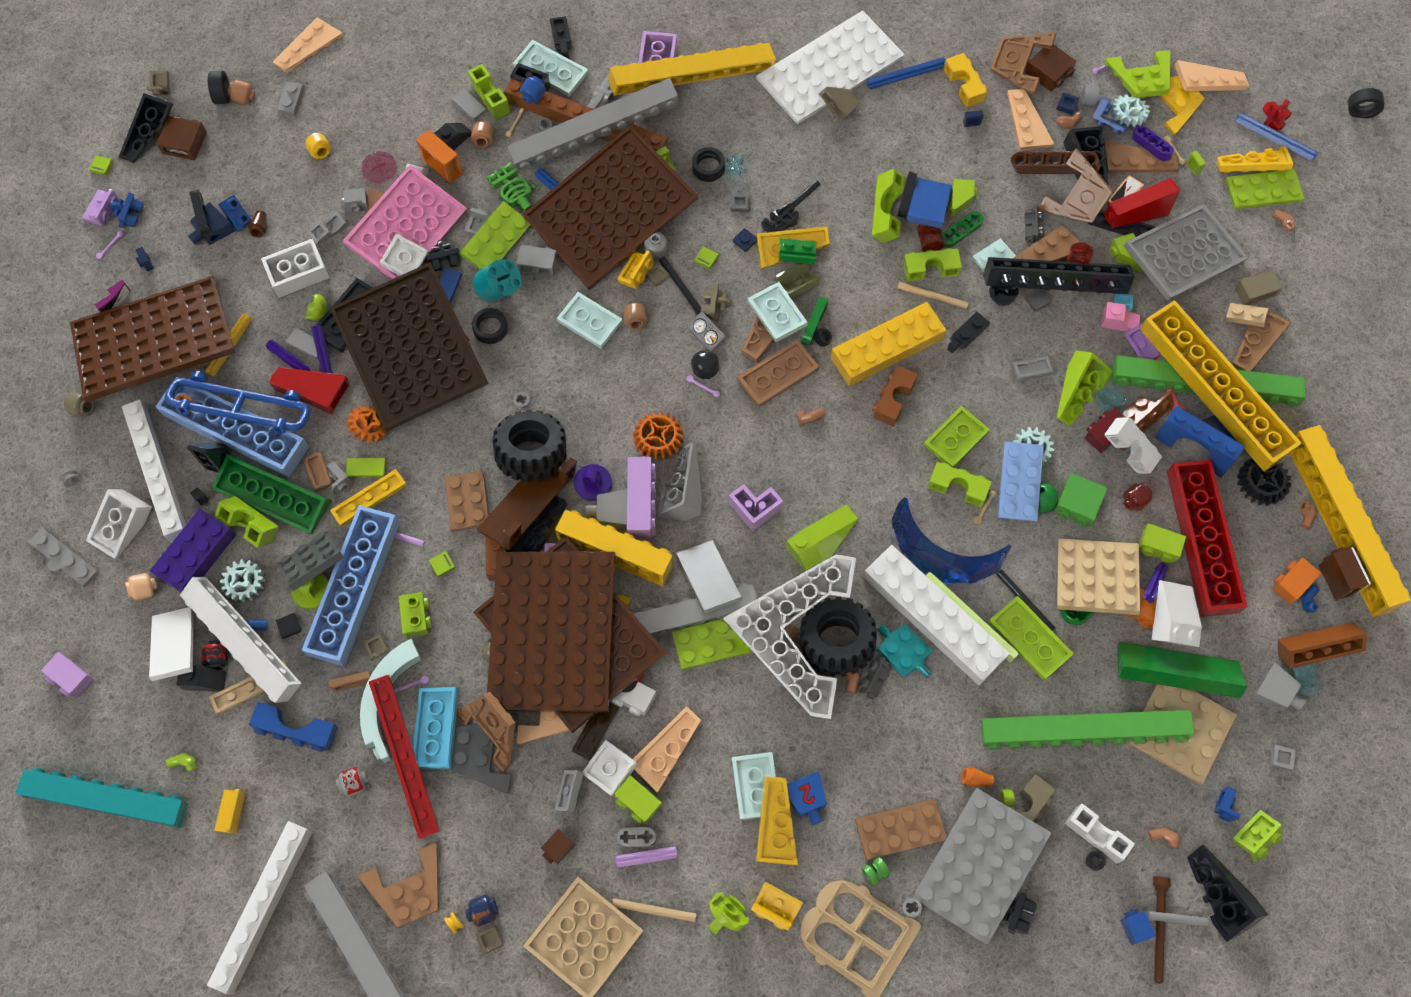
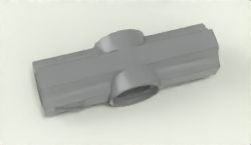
M608 74L602 84L595 87L592 99L587 107L597 109L609 104L611 99H614L607 79Z

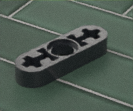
M908 173L897 214L898 217L906 218L917 173Z
M199 189L190 191L200 233L202 236L210 235L212 230L202 194Z

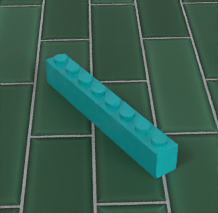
M33 767L32 771L23 770L15 794L22 797L177 828L181 827L188 803L182 801L183 797L177 795H170L167 798L162 797L163 793L157 791H150V794L143 793V789L131 787L130 790L123 789V785L116 783L106 786L100 780L92 779L91 782H86L84 777L72 775L71 778H66L64 773L52 771V774H46V770Z

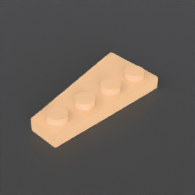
M1024 89L1008 90L1007 96L1019 150L1054 147L1055 144L1027 92Z

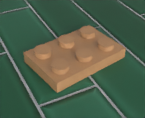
M483 471L445 477L451 531L478 528L489 515Z

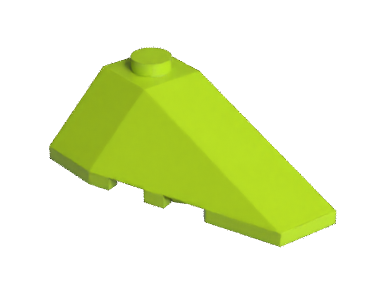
M1076 350L1068 364L1056 417L1068 427L1082 414V405L1087 401L1091 403L1094 400V397L1091 395L1096 389L1099 391L1103 390L1113 372L1094 353Z
M846 504L787 540L786 548L806 572L832 557L859 518Z

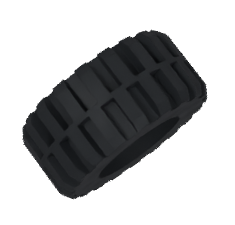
M532 410L515 412V415L510 414L505 417V421L502 420L493 432V451L497 467L503 471V474L508 477L511 476L514 480L518 481L520 479L522 482L531 480L538 482L542 478L545 480L551 474L557 473L558 468L566 459L565 430L560 422L548 413L543 414L539 410H536V412H532ZM527 441H536L544 444L541 448L532 451L516 448L517 445Z
M836 597L834 600L826 598L823 603L818 602L814 605V609L810 608L806 611V616L801 621L800 645L803 656L806 660H809L811 667H818V672L822 674L828 672L829 676L835 677V674H841V677L847 676L849 672L852 674L857 673L859 667L864 669L867 666V661L872 660L876 651L877 628L875 619L871 617V612L866 608L863 609V604L859 602L853 603V599L850 598L843 600L842 597ZM843 626L851 629L857 635V639L848 646L837 648L825 644L819 636L827 628Z

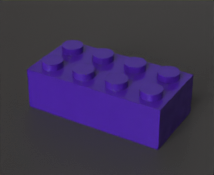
M199 508L150 569V572L181 593L192 577H204L236 534L230 527Z

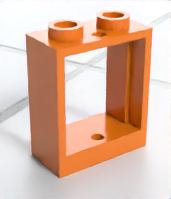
M428 130L419 136L416 142L422 160L449 184L463 174L458 154L432 131Z

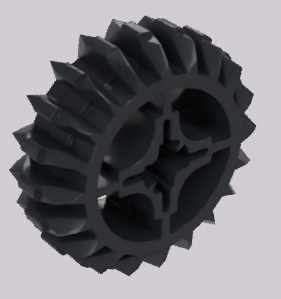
M1253 458L1245 461L1239 469L1240 473L1237 475L1239 479L1237 485L1243 486L1240 492L1246 491L1244 498L1251 496V503L1258 500V506L1263 503L1266 506H1269L1271 503L1274 505L1282 501L1285 495L1289 493V488L1292 484L1289 482L1291 476L1286 475L1288 469L1282 468L1284 463H1277L1264 472ZM1269 477L1266 482L1260 483L1263 479Z

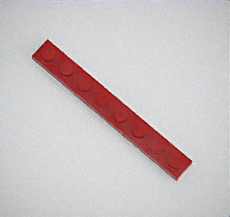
M390 675L369 681L418 838L422 839L438 833L440 829Z

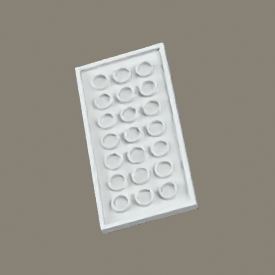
M861 11L756 76V79L787 114L799 124L828 106L818 95L827 86L850 89L852 91L868 79L903 59L905 54L864 11Z

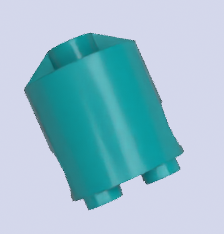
M504 259L496 260L480 269L473 279L475 293L480 299L489 303L498 302L512 295L522 284L519 270L513 261Z

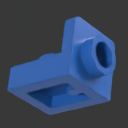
M1229 786L1222 789L1214 810L1215 813L1219 814L1220 819L1227 822L1238 820L1241 814L1231 810L1236 802V797H1234L1236 790Z

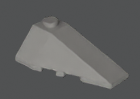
M695 442L680 448L672 467L676 472L666 482V485L670 486L667 495H661L657 510V517L687 521L700 515L702 493Z

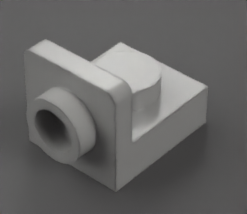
M332 461L327 467L330 470L329 476L335 481L331 488L337 495L340 492H345L349 488L351 481Z

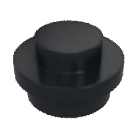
M820 328L814 333V340L819 346L825 347L830 344L832 335L829 330Z

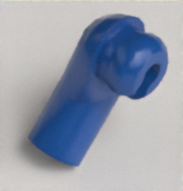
M1311 585L1301 595L1302 607L1308 613L1316 612L1318 609V605L1313 601L1314 596L1319 592V588L1315 585Z
M249 620L247 622L253 630H267V620Z

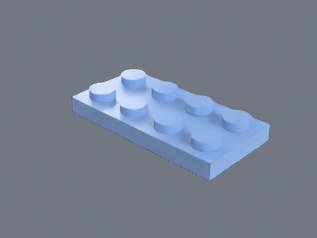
M1004 442L998 518L1037 522L1044 445Z

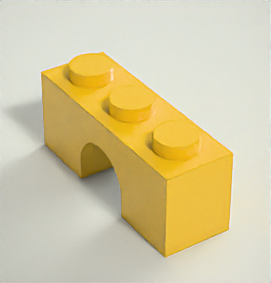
M964 53L946 59L943 69L951 82L955 80L966 82V84L961 85L959 96L965 107L967 108L985 101L987 88L982 84L978 72L973 69L970 59H967Z

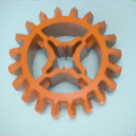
M661 411L659 415H655V412H652L650 417L645 414V420L640 418L639 424H635V431H633V436L635 437L633 442L636 444V449L641 450L640 454L642 456L646 453L647 457L654 455L655 461L658 460V456H661V459L664 461L666 454L670 458L672 457V452L677 454L678 448L682 446L681 441L684 440L682 435L683 428H680L681 423L679 421L676 422L675 416L670 418L669 413L663 416ZM647 428H650L651 433L643 439L644 432ZM655 432L656 434H659V436L661 434L662 439L657 436L655 437ZM673 432L674 436L667 444L666 438Z

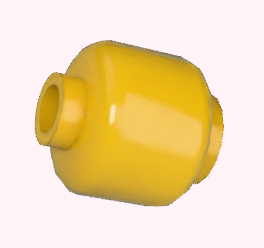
M314 133L306 139V149L313 158L323 159L330 154L331 145L323 134Z

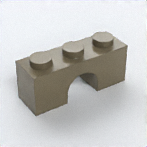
M1034 774L1020 792L1029 802L1028 811L1019 812L1012 806L1010 808L1036 823L1043 814L1040 811L1043 806L1048 807L1055 798L1052 794L1056 789Z

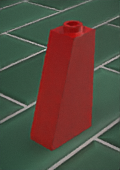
M1169 178L1110 202L1104 214L1105 219L1112 228L1169 216L1180 189L1173 179Z
M278 367L276 372L271 375L269 382L274 390L286 394L289 390L296 391L301 396L300 401L330 414L333 413L350 384L344 375Z

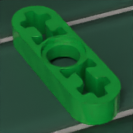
M974 211L966 215L941 234L940 244L945 248H951L981 227L983 222L982 214ZM972 218H973V219H976V218H977V219H978V222L974 221V222L971 223V220H972ZM963 227L966 229V232L959 233L957 228ZM954 234L951 242L949 240L945 241V237L950 238Z
M819 297L801 342L811 345L814 333L818 329V322H821L829 299Z

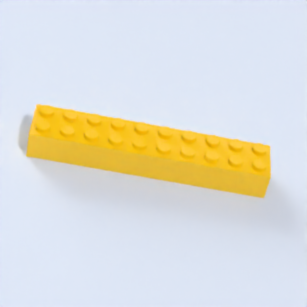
M1175 300L1144 321L1140 328L1142 333L1232 436L1245 446L1246 452L1264 472L1293 453L1302 444Z
M1320 425L1299 431L1295 436L1302 444L1290 455L1337 548H1343V550L1354 548L1371 583L1361 590L1360 593L1372 617L1375 618L1397 610L1411 601L1409 592L1402 584L1399 572L1394 568L1389 553L1385 551L1380 536L1375 532L1372 521L1363 508L1362 501L1358 499L1354 491L1353 484L1348 480L1345 469L1336 456L1335 449L1331 447L1326 432L1322 430Z

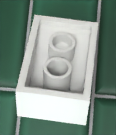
M107 489L86 541L114 559H118L145 524L152 506L123 489Z
M1159 580L1152 640L1199 647L1202 626L1193 588Z

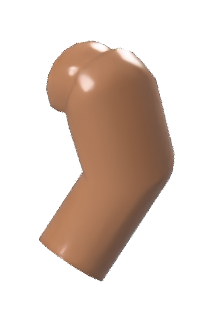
M1275 210L1272 217L1280 220L1285 230H1293L1295 228L1293 216L1281 210Z
M819 408L808 414L805 411H800L797 414V418L800 423L805 424L825 417L826 412L824 408Z

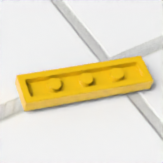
M395 469L330 511L342 528L353 521L359 505L372 509L405 488L407 484Z

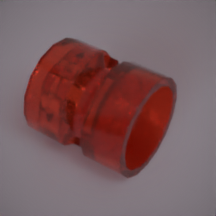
M922 224L917 226L916 230L923 252L929 250L940 251L945 247L940 228Z
M1075 243L1070 248L1066 262L1090 263L1094 250L1086 243Z

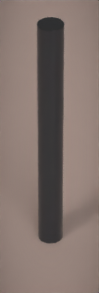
M665 257L660 258L659 262L670 274L671 279L698 315L701 312L700 305Z
M1002 569L996 574L1013 594L1018 596L1051 631L1056 628Z

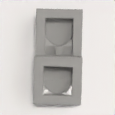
M336 210L324 222L319 220L307 232L316 244H321L345 229L349 224Z

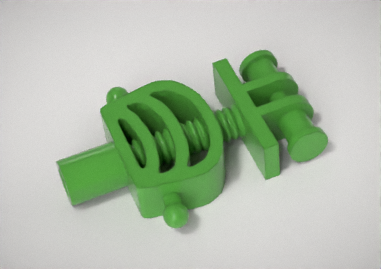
M510 162L504 167H499V172L494 170L493 174L486 176L487 181L492 184L494 190L502 186L500 189L501 199L512 208L519 205L526 212L527 208L529 209L533 206L528 198L532 196L531 190L537 188L536 184L529 186L524 178H515L518 176V171L516 168L514 169Z

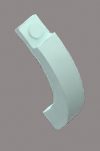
M412 639L393 649L377 665L366 684L361 701L360 726L365 745L369 749L375 746L373 748L377 760L381 759L384 763L392 760L382 735L381 720L369 681L390 675L393 684L406 669L422 661Z

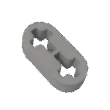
M648 827L622 828L617 833V842L625 848H647L656 842V833ZM624 832H628L629 836H635V839H629L628 843H624L620 836H624ZM645 832H649L653 839H649V843H645L644 839H638V836H644Z

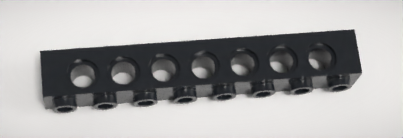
M988 257L983 273L986 286L1114 294H1128L1135 277L1130 265Z

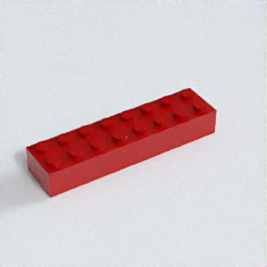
M1201 460L1173 463L1167 471V476L1181 535L1186 536L1184 548L1200 616L1238 614L1248 606L1212 461Z

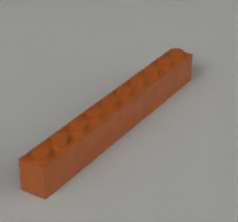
M512 78L504 90L508 104L524 108L529 112L558 123L566 122L594 110L547 91L540 102L529 104L522 99L523 95L520 92L523 82ZM630 124L655 151L665 146L668 149V138L666 136ZM624 129L616 130L608 136L599 138L610 142Z

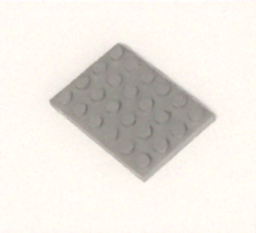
M1204 204L1124 244L1129 254L1167 301L1223 274L1248 259L1246 254Z
M976 788L912 898L918 899L920 903L988 946L1052 833Z

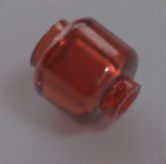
M1134 483L1123 493V504L1128 510L1142 511L1152 501V491L1144 483Z

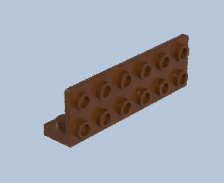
M570 457L566 463L563 462L560 465L557 473L551 474L545 480L543 478L539 479L538 482H534V480L522 482L520 480L478 526L477 531L510 550L573 478L576 472L577 461Z

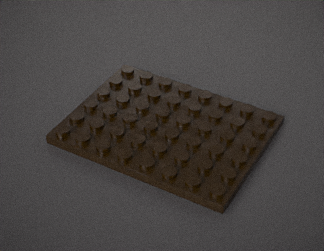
M431 262L330 307L386 432L489 384Z

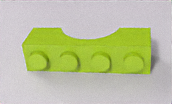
M891 169L877 175L872 236L881 243H886L900 237L901 222L891 215V209L897 197L904 192L905 176L896 169Z

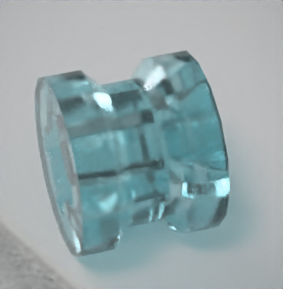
M738 155L728 156L725 173L727 175L740 176L742 174L743 158Z

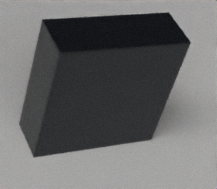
M295 613L275 620L282 639L302 632Z

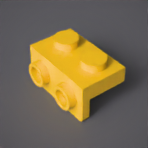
M646 251L645 254L634 252L617 278L618 283L637 289L643 283L648 270L653 266L654 260L651 252Z
M765 882L751 910L757 917L773 922L774 926L778 929L789 931L803 902Z

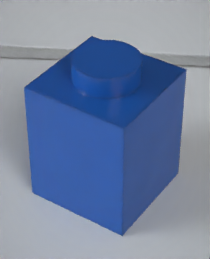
M1137 909L1124 913L1126 918L1120 921L1131 945L1156 936L1145 911L1138 913Z

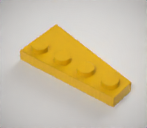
M1281 146L1279 150L1275 151L1272 148H1268L1262 153L1250 151L1244 156L1239 153L1217 157L1216 162L1219 172L1224 173L1234 171L1292 170L1294 164L1286 146Z
M827 226L758 233L756 235L761 269L784 262L779 261L780 238L816 242V250L830 244Z
M765 776L756 861L798 865L786 778Z

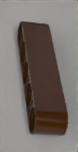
M1074 151L1016 152L1011 157L1013 168L1019 174H1081L1066 164ZM1080 151L1088 162L1094 161L1091 166L1098 172L1101 164L1097 154L1092 151Z

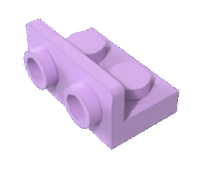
M109 189L108 192L97 190L82 219L100 226L109 221L112 211L110 205L112 202H118L119 198L115 191Z

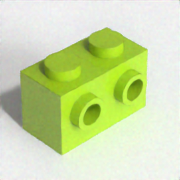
M1148 523L1141 533L1139 551L1146 556L1161 558L1163 562L1175 563L1181 556L1186 536Z
M423 592L398 596L402 634L405 638L428 635L429 628H432L431 617L427 616V610L430 609L429 598H425Z
M631 775L614 793L617 799L615 803L623 810L626 808L632 812L630 816L639 824L641 822L647 824L662 807V802Z

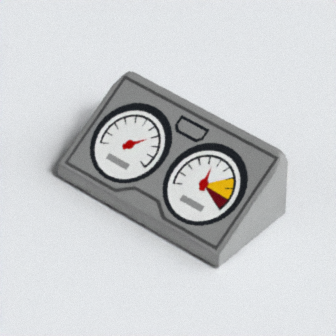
M700 312L688 325V328L710 351H713L725 342V335L703 312Z

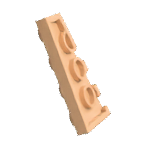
M317 17L273 61V64L287 73L310 56L317 54L322 48L343 37V33Z
M1177 60L1175 63V68L1184 91L1247 90L1249 87L1244 72Z
M687 706L633 758L638 763L634 771L657 794L701 723V720Z

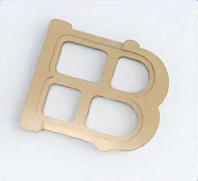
M839 880L827 884L820 891L816 900V907L809 910L803 918L801 938L807 950L816 956L815 960L818 964L829 965L862 988V993L865 997H880L921 929V924L913 918H904L870 895V890L866 886L861 885L858 887L852 882ZM841 893L853 894L864 903L863 908L852 924L845 922L834 911V900ZM871 910L878 911L901 927L902 932L891 950H886L861 932L860 928ZM832 923L854 938V943L843 960L836 959L816 943L815 931L820 924ZM863 946L868 947L883 958L881 967L871 981L866 980L851 969V963Z

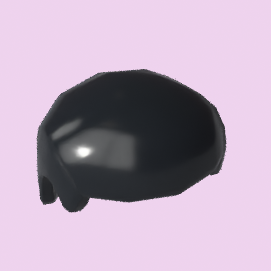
M990 286L989 294L996 304L1006 306L1015 301L1019 294V289Z
M701 350L695 353L691 359L693 373L701 379H710L716 376L719 371V360L716 354L710 350Z

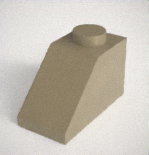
M827 86L818 94L840 120L860 104L857 96L850 89Z

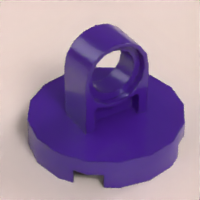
M598 464L583 466L574 477L576 492L587 501H597V495L609 493L612 486L609 472Z

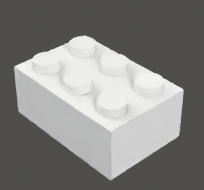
M313 238L261 258L278 298L330 278Z

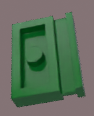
M780 238L779 261L815 264L816 242Z

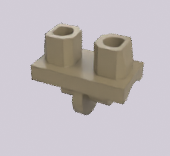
M713 284V288L704 289V300L711 302L710 304L701 305V312L707 317H711L713 321H718L720 311L725 312V309L731 307L732 301L727 298L728 295L719 290V284Z

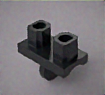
M442 240L438 241L439 246L432 247V254L426 255L434 271L443 270L441 261L447 259L450 268L460 266V251L458 247L451 249L450 243L443 245Z
M1020 892L1015 909L1012 908L1015 902L1013 900L1003 920L1008 921L1009 916L1012 915L1008 932L1014 935L1015 932L1027 935L1031 923L1020 919L1022 912L1034 916L1037 903L1028 899L1027 894Z

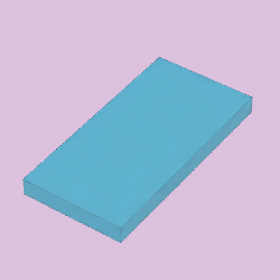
M457 687L419 688L413 749L420 770L452 769L459 688Z

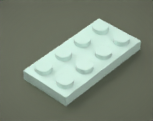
M534 40L528 44L513 62L514 68L517 63L547 73L549 75L550 87L568 97L573 94L589 74L587 68Z

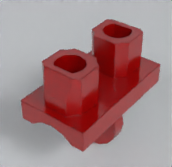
M1286 99L1279 106L1274 101L1265 103L1263 112L1268 117L1264 125L1270 126L1276 131L1283 129L1286 125L1284 121L1288 120L1292 115V112L1287 108L1290 102Z

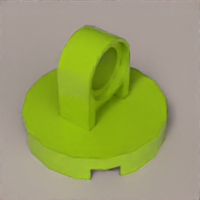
M320 573L296 590H291V596L294 602L301 608L307 610L317 609L329 581L326 576Z
M718 892L710 900V910L715 919L708 926V929L715 935L719 933L723 926L733 931H740L747 925L749 917L744 915L746 909L735 897L730 894L728 897H725L723 892Z

